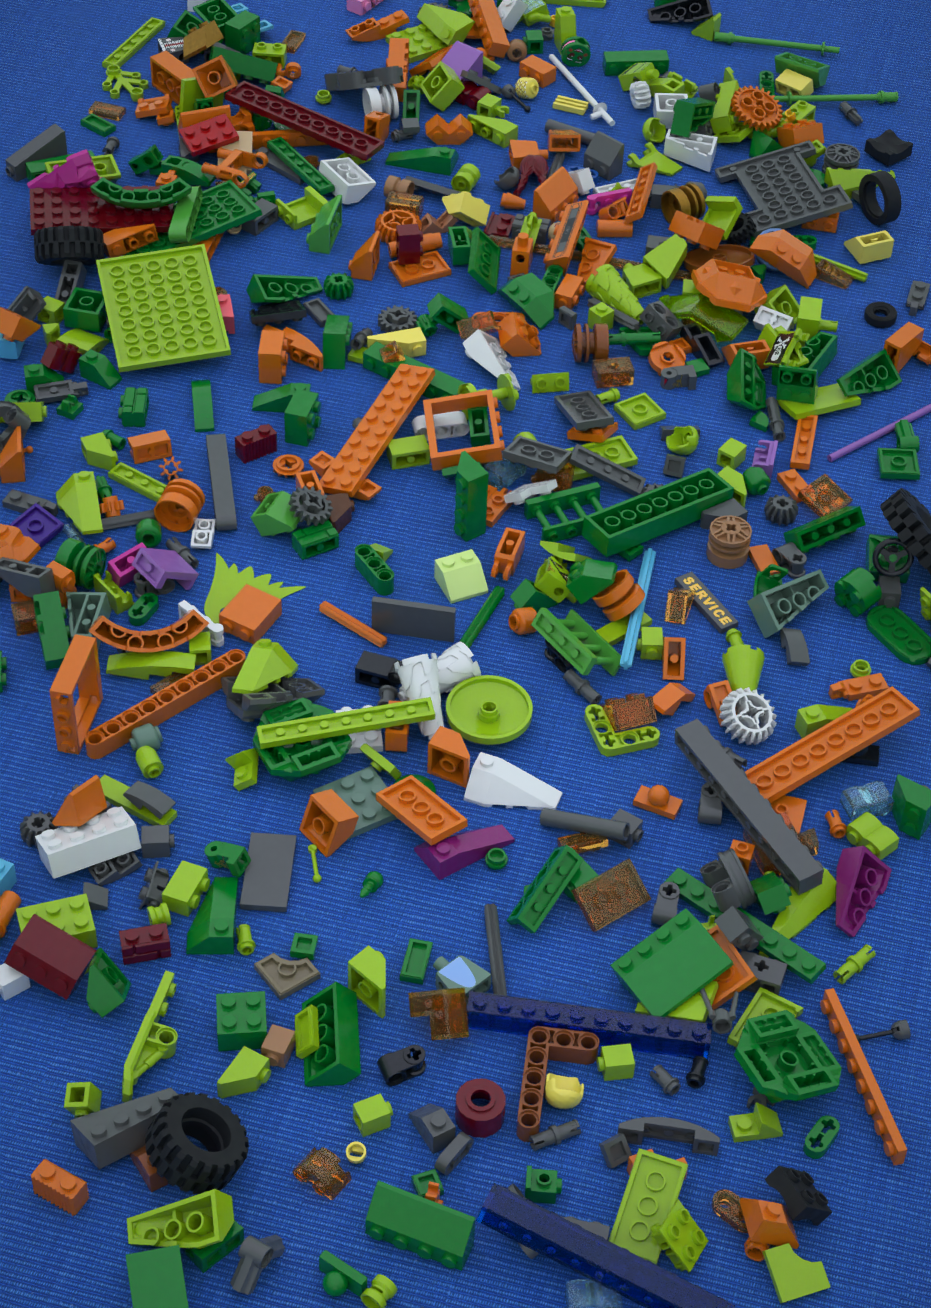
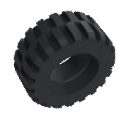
M58 226L38 229L34 233L35 260L39 264L63 266L65 260L83 262L84 265L96 264V260L104 259L103 232L101 229L90 226Z
M188 1092L184 1095L178 1094L173 1096L172 1099H168L148 1127L145 1135L146 1153L150 1155L149 1161L152 1167L155 1166L157 1168V1174L161 1178L164 1176L170 1185H176L184 1192L193 1191V1194H201L213 1189L221 1190L226 1187L247 1158L249 1147L246 1129L244 1125L240 1124L241 1119L238 1115H234L229 1106L219 1103L220 1100L215 1097L212 1099L208 1098L207 1094L203 1093L195 1095V1092ZM186 1135L200 1141L208 1151L195 1146Z

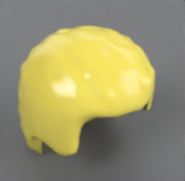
M552 1073L547 1074L544 1097L550 1105L558 1109H570L581 1102L584 1084L580 1085L578 1078Z

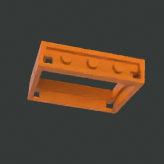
M492 389L423 400L433 471L458 466L461 452L466 451L475 461L480 463L503 460L501 451L505 449L504 440L499 439L503 437L502 426H497V423H501L499 411L495 412V409L498 408L497 397H493ZM473 407H489L494 444L438 453L434 414L466 410Z
M74 635L49 690L57 750L60 752L79 755L85 742V735L89 732L103 700L97 641L94 637ZM78 684L79 698L74 707L73 693Z

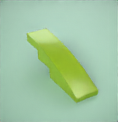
M158 651L147 653L127 652L109 655L106 674L149 680V674L170 678L172 672L190 674L194 672L196 654Z

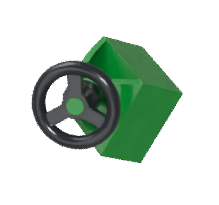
M869 534L866 543V570L874 576L875 582H878L879 576L900 577V583H907L914 556L907 549L908 546L902 543L898 536Z

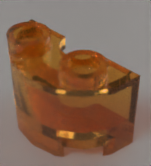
M314 1147L295 1166L292 1172L299 1181L312 1182L315 1192L321 1196L325 1195L330 1200H333L352 1180L350 1172H344L338 1165L341 1161L340 1158L324 1147L320 1150H316Z

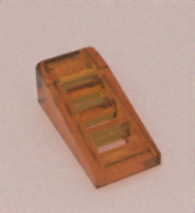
M822 259L816 266L817 275L815 278L837 287L847 289L854 280V277L825 259Z

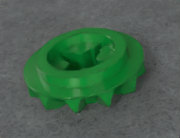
M19 389L8 393L4 401L35 402V395L31 391Z

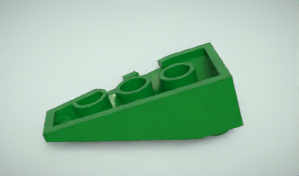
M253 274L246 289L252 303H281L320 293L323 290L317 277Z
M238 877L214 878L187 933L186 954H234Z

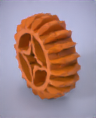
M389 209L388 212L383 211V214H379L378 218H376L375 231H380L381 242H386L387 244L388 242L396 241V225L418 224L419 231H421L422 224L419 216H416L415 213H410V210Z

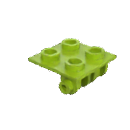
M676 1200L662 1225L656 1223L651 1227L652 1237L655 1238L658 1244H662L661 1249L666 1250L665 1254L669 1256L674 1267L681 1271L687 1270L688 1273L691 1272L709 1240L680 1200Z

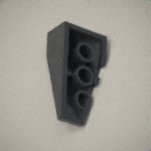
M678 0L647 9L650 23L696 22L713 17L710 0Z

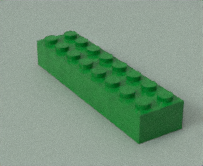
M706 468L584 516L582 536L605 557H609L700 520L702 511L732 499L734 487L712 469Z

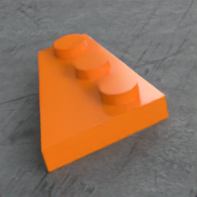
M585 237L582 260L579 263L577 276L584 278L583 285H586L591 274L594 276L598 274L597 268L604 264H609L617 251L615 244Z

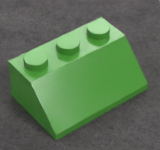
M789 52L775 55L776 73L781 74L784 70L790 69L813 79V87L815 88L825 85L830 65Z
M337 195L321 207L320 212L316 214L315 223H312L311 232L307 234L306 243L309 244V251L330 254L342 226V195Z

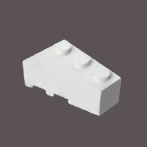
M668 129L665 137L664 155L710 172L716 155L718 137L691 133V136L687 138L671 134V129Z

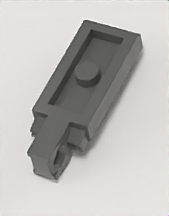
M913 280L906 302V307H910V316L916 317L917 310L924 309L930 289L929 283Z
M71 379L34 385L36 402L50 403L62 401L68 398V394L74 395L77 398L89 394L87 382L77 383L72 382Z
M14 489L2 501L4 508L24 513L37 503L54 517L58 514L57 504Z

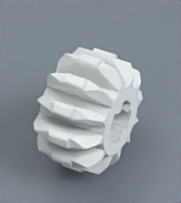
M637 81L632 83L629 90L633 107L635 109L649 107L651 104V90H649L647 82Z

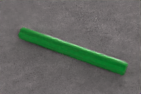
M495 586L459 640L468 648H470L505 595L504 587Z

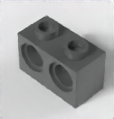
M661 300L648 304L639 316L653 332L660 331L661 341L675 339L684 326Z

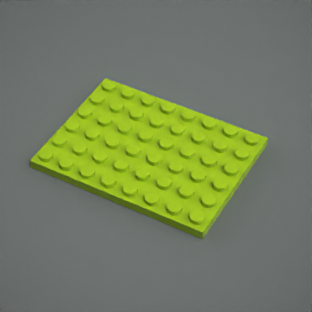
M205 244L96 260L119 373L231 355Z

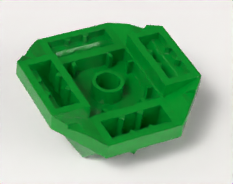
M303 697L264 711L258 726L327 715L334 712L324 706L313 704L312 701ZM257 729L253 737V747L271 776H280L290 782L311 774H319L320 771L342 762L352 746V739L348 734L260 749Z
M788 1010L747 1019L734 1056L749 1077V1082L753 1083L760 1094H765L771 1103L785 1100H805L837 1090L842 1067L815 1029L805 1022L795 1019V1015Z

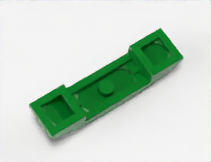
M210 380L191 381L195 432L214 431Z

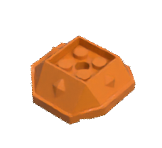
M710 259L697 270H692L691 278L696 289L704 296L710 298L709 301L715 306L751 312L755 307H760L766 303L768 296L762 284H760L761 279L754 276L750 266Z

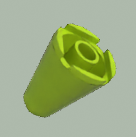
M735 645L727 648L725 654L723 652L722 662L732 691L740 688L744 690L749 687L752 692L758 688L765 661L764 652L757 647V650L751 649V645Z

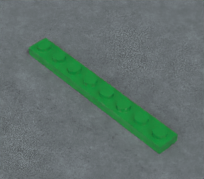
M679 867L665 881L677 884L680 889L679 898L708 917L715 915V919H717L724 913L719 910L711 888ZM737 908L750 918L764 937L756 947L758 950L772 959L788 964V970L811 985L826 969V963L742 908Z

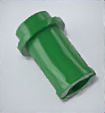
M111 429L103 431L106 439H110L112 446L119 450L125 447V438L116 435Z

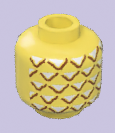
M522 77L515 84V92L519 98L533 99L538 94L539 85L534 78Z

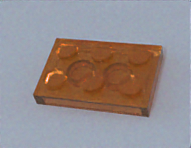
M630 858L571 890L593 932L651 900Z

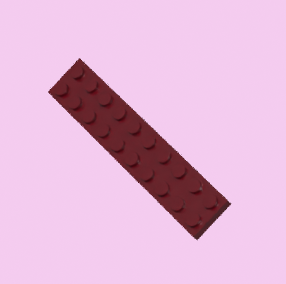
M243 81L225 93V100L235 105L244 107L246 110L253 111L262 117H267L276 123L283 124L290 129L301 132L303 135H308L317 141L324 142L333 148L356 156L360 160L367 161L384 148V141L249 82Z

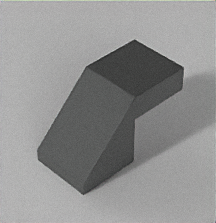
M401 118L399 128L403 131V134L413 133V135H417V133H420L418 118Z

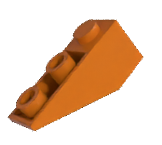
M155 224L113 229L104 233V253L108 258L119 257L159 240Z

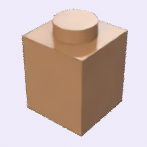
M274 1024L271 1025L261 1046V1055L269 1058L270 1066L285 1068L296 1045L295 1031Z

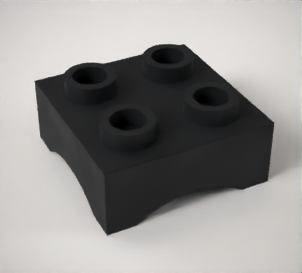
M888 129L877 138L867 139L864 151L884 165L890 166L911 156L913 143L901 140L894 131Z
M778 1166L765 1178L767 1184L776 1189L784 1198L787 1213L793 1221L809 1219L813 1225L818 1226L832 1213L827 1205V1198L816 1190L813 1185V1178L806 1171Z

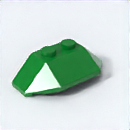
M532 272L510 279L497 291L540 330L554 319L555 293Z
M740 348L727 372V400L744 409L753 411L764 410L766 408V381L760 367L756 363V356Z

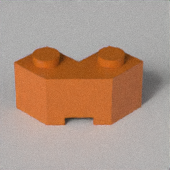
M461 113L450 123H447L438 114L425 123L426 135L437 145H461L473 135L472 123Z

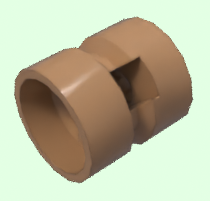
M389 175L384 185V196L391 199L397 198L399 201L409 203L414 193L415 184L411 180H401L400 177Z

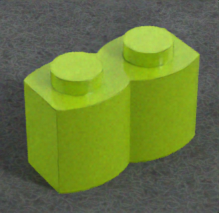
M865 812L847 825L846 837L852 845L865 846L880 860L898 848L899 837L887 826L882 825L869 812Z

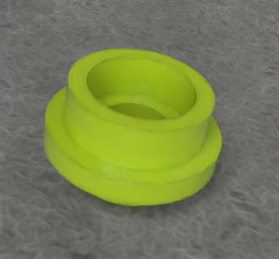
M319 90L315 100L320 104H327L332 100V96L328 90Z
M856 660L850 666V673L856 678L870 675V664L866 660Z

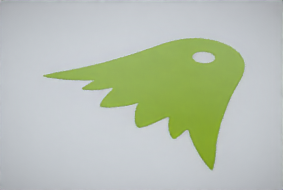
M216 553L215 574L205 601L204 612L213 623H219L220 610L225 608L246 584L279 599L302 590L306 586L280 588L283 582L269 585L271 574H264L254 578V571L251 566L238 573L235 563L228 568L224 559Z

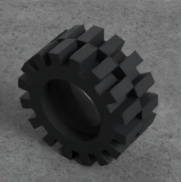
M740 213L727 238L730 244L741 245L742 242L745 244L747 239L750 241L751 236L754 237V232L757 230L756 224L747 213Z

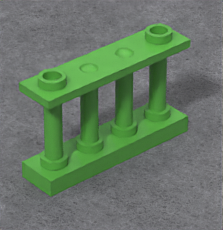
M540 608L531 625L582 675H588L594 665H601L612 676L616 675L621 667V655L579 614L570 609L565 619H557L547 608Z

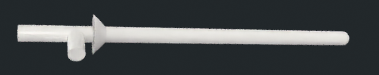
M550 54L549 59L593 107L590 119L593 121L602 117L610 126H614L615 121L606 112L607 105L605 103H598L554 54Z

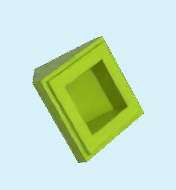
M58 323L42 324L44 340L48 346L49 341L56 342L61 336L60 326Z

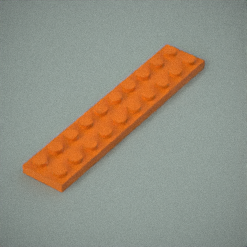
M408 364L399 365L320 479L324 493H348L349 497L353 498L434 378L435 370L433 368Z
M892 686L745 771L746 776L752 784L754 783L763 798L768 799L772 803L920 716V709Z

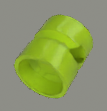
M470 163L462 165L451 180L452 188L459 192L466 191L470 193L481 177L479 169Z

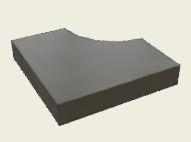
M272 953L254 963L256 972L280 1001L321 978L320 972L308 958L289 961Z

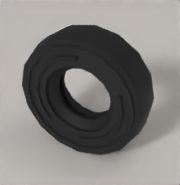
M873 302L866 307L864 319L871 326L888 328L896 322L897 310L888 303ZM875 313H882V314H885L886 316H885V317H880V316L875 315Z

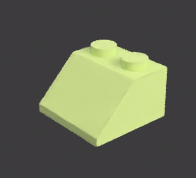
M472 549L435 559L434 578L450 604L488 593L481 562Z

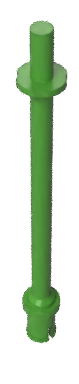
M715 31L714 42H725L728 45L739 42L820 51L821 56H823L824 52L839 54L840 47L825 46V42H822V45L735 36V34H732L733 32L723 33Z
M882 90L877 94L792 95L788 91L786 96H775L774 100L786 102L787 106H791L792 102H797L798 100L806 102L877 101L879 104H883L884 102H897L898 92H884Z

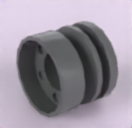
M843 143L828 146L825 150L822 172L825 174L827 167L832 169L843 168L844 170L857 169L860 152L852 145Z

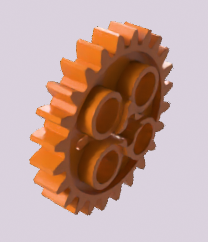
M751 85L748 88L746 86L743 89L739 88L731 99L730 106L732 107L731 111L735 112L734 116H739L738 121H744L743 125L748 124L750 129L752 126L755 127L756 131L758 128L761 131H764L765 128L768 131L770 128L774 129L783 116L781 115L783 113V110H781L782 105H778L779 100H774L775 95L770 96V91L764 92V88L759 90L758 86L755 89Z

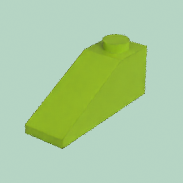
M821 704L798 709L794 727L801 738H804L853 708Z

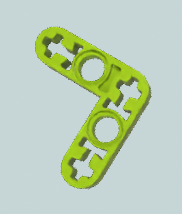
M591 704L585 709V722L599 752L604 756L611 757L653 748L659 743L660 731L653 726L615 733L604 709L600 705ZM605 728L607 731L600 733L596 729ZM632 739L635 741V743L627 744L624 742V740Z

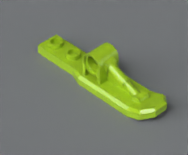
M165 970L150 1008L143 1019L125 1061L122 1079L123 1102L132 1100L133 1085L137 1084L138 1078L147 1069L149 1070L161 1058L168 1059L176 1053L177 1032L169 1026L158 1023L160 1016L165 1017L169 1006V1003H167L168 998H173L177 984L174 983L175 973Z

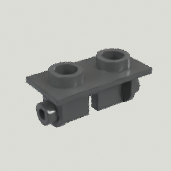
M156 861L153 868H148L143 881H146V885L142 886L138 895V899L141 900L140 910L144 904L158 907L162 903V893L166 888L169 873L165 868H157L159 861Z

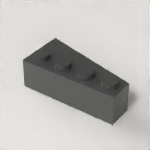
M170 1087L72 1119L70 1124L74 1142L94 1165L101 1169L145 1146V1135L148 1127L164 1103L178 1094Z

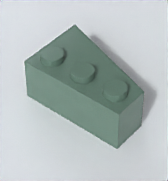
M66 592L71 639H73L75 634L96 638L88 630L99 616L103 615L109 619L112 610L107 593ZM96 638L97 649L99 650L101 640Z

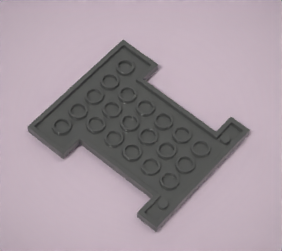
M810 140L714 169L720 183L737 179L756 210L747 212L756 224L757 230L754 232V238H757L762 231L770 228L786 229L795 227L799 224L828 217L829 215L853 208L852 201L840 184L823 189L803 158L816 155V148Z

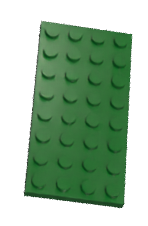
M228 180L202 191V203L189 242L170 243L168 232L157 233L159 240L126 253L123 256L192 246L198 242L208 240L212 236L222 234L233 227H238L247 221L255 220L262 215V211L232 180ZM177 202L173 204V210H174V211H175Z

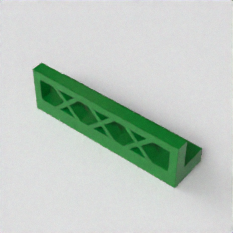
M568 845L555 848L506 921L510 925L520 924L531 934L535 933L584 859Z

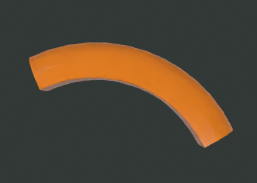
M192 609L178 621L162 629L136 631L119 626L102 615L96 619L88 632L104 643L118 649L147 653L164 651L181 645L199 634L209 622Z

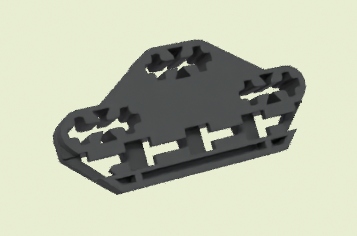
M399 66L375 68L371 71H345L324 74L326 90L328 91L351 90L404 82L403 70Z

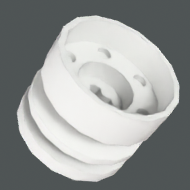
M393 84L381 85L379 91L376 86L363 88L362 102L365 115L378 111L389 114L392 119L398 118L399 102Z

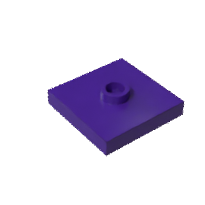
M37 503L9 524V526L19 528L24 536L33 539L41 548L65 528L64 523Z

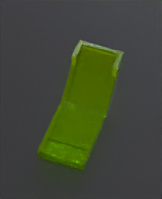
M702 293L677 296L664 295L659 298L678 319L690 318L712 332L717 342L733 341L749 323L747 318L733 309L713 305L709 301L710 298Z

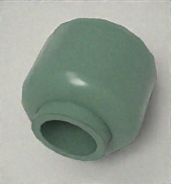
M151 723L134 728L131 732L132 738L129 739L133 751L138 750L142 746H150L158 750L161 747V742H163L158 726H153Z

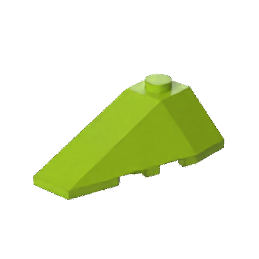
M260 639L251 647L232 687V692L241 694L258 693L267 689L269 683L277 684L281 682V677L283 676L286 678L292 677L298 670V664L279 643L272 642L270 639Z

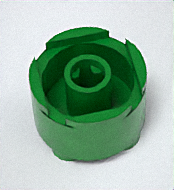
M858 567L852 569L836 581L834 585L836 594L834 600L837 605L847 607L853 616L858 617L881 599L882 591L879 585L876 587L874 584V576L864 568Z

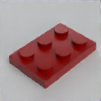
M226 114L179 130V135L192 157L239 141V135Z

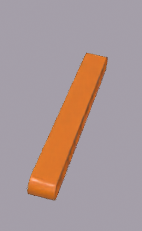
M240 649L228 651L89 731L85 735L88 757L91 759L103 758L127 744L129 739L132 738L131 732L134 728L147 723L158 726L221 689V677L238 676L246 660L244 651Z

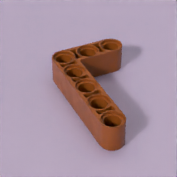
M543 1026L533 1027L529 1031L516 1129L520 1140L532 1142L529 1141V1136L539 1133L548 1060L585 1065L594 1063L597 1060L599 1050V1038L594 1033Z

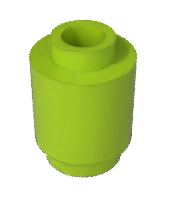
M150 746L140 747L136 751L135 760L145 778L158 777L162 773L164 766L156 750Z

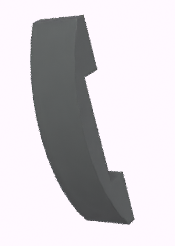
M642 1117L619 1123L618 1133L625 1135L628 1144L642 1145L643 1137L693 1144L692 1153L717 1156L720 1138L709 1130L687 1121L667 1117Z

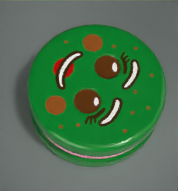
M573 36L567 38L562 43L561 58L567 66L581 67L590 60V44L585 38Z

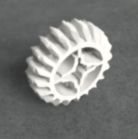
M749 687L744 690L742 688L730 692L728 697L723 699L719 709L721 711L719 718L723 719L721 726H726L725 733L730 732L732 734L731 739L738 738L739 744L744 741L746 745H751L752 743L754 745L765 741L774 731L773 728L777 724L774 720L777 715L772 712L775 707L769 706L770 700H765L764 694L758 695L757 689L752 692Z

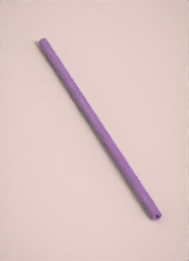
M931 404L827 456L828 461L832 462L894 431L895 423L900 422V420H908L910 423L930 413Z

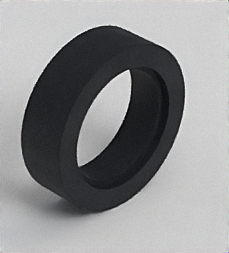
M878 171L867 174L862 178L859 186V200L866 218L874 225L895 221L901 212V194L893 176L886 171ZM876 184L883 194L884 212L877 202Z

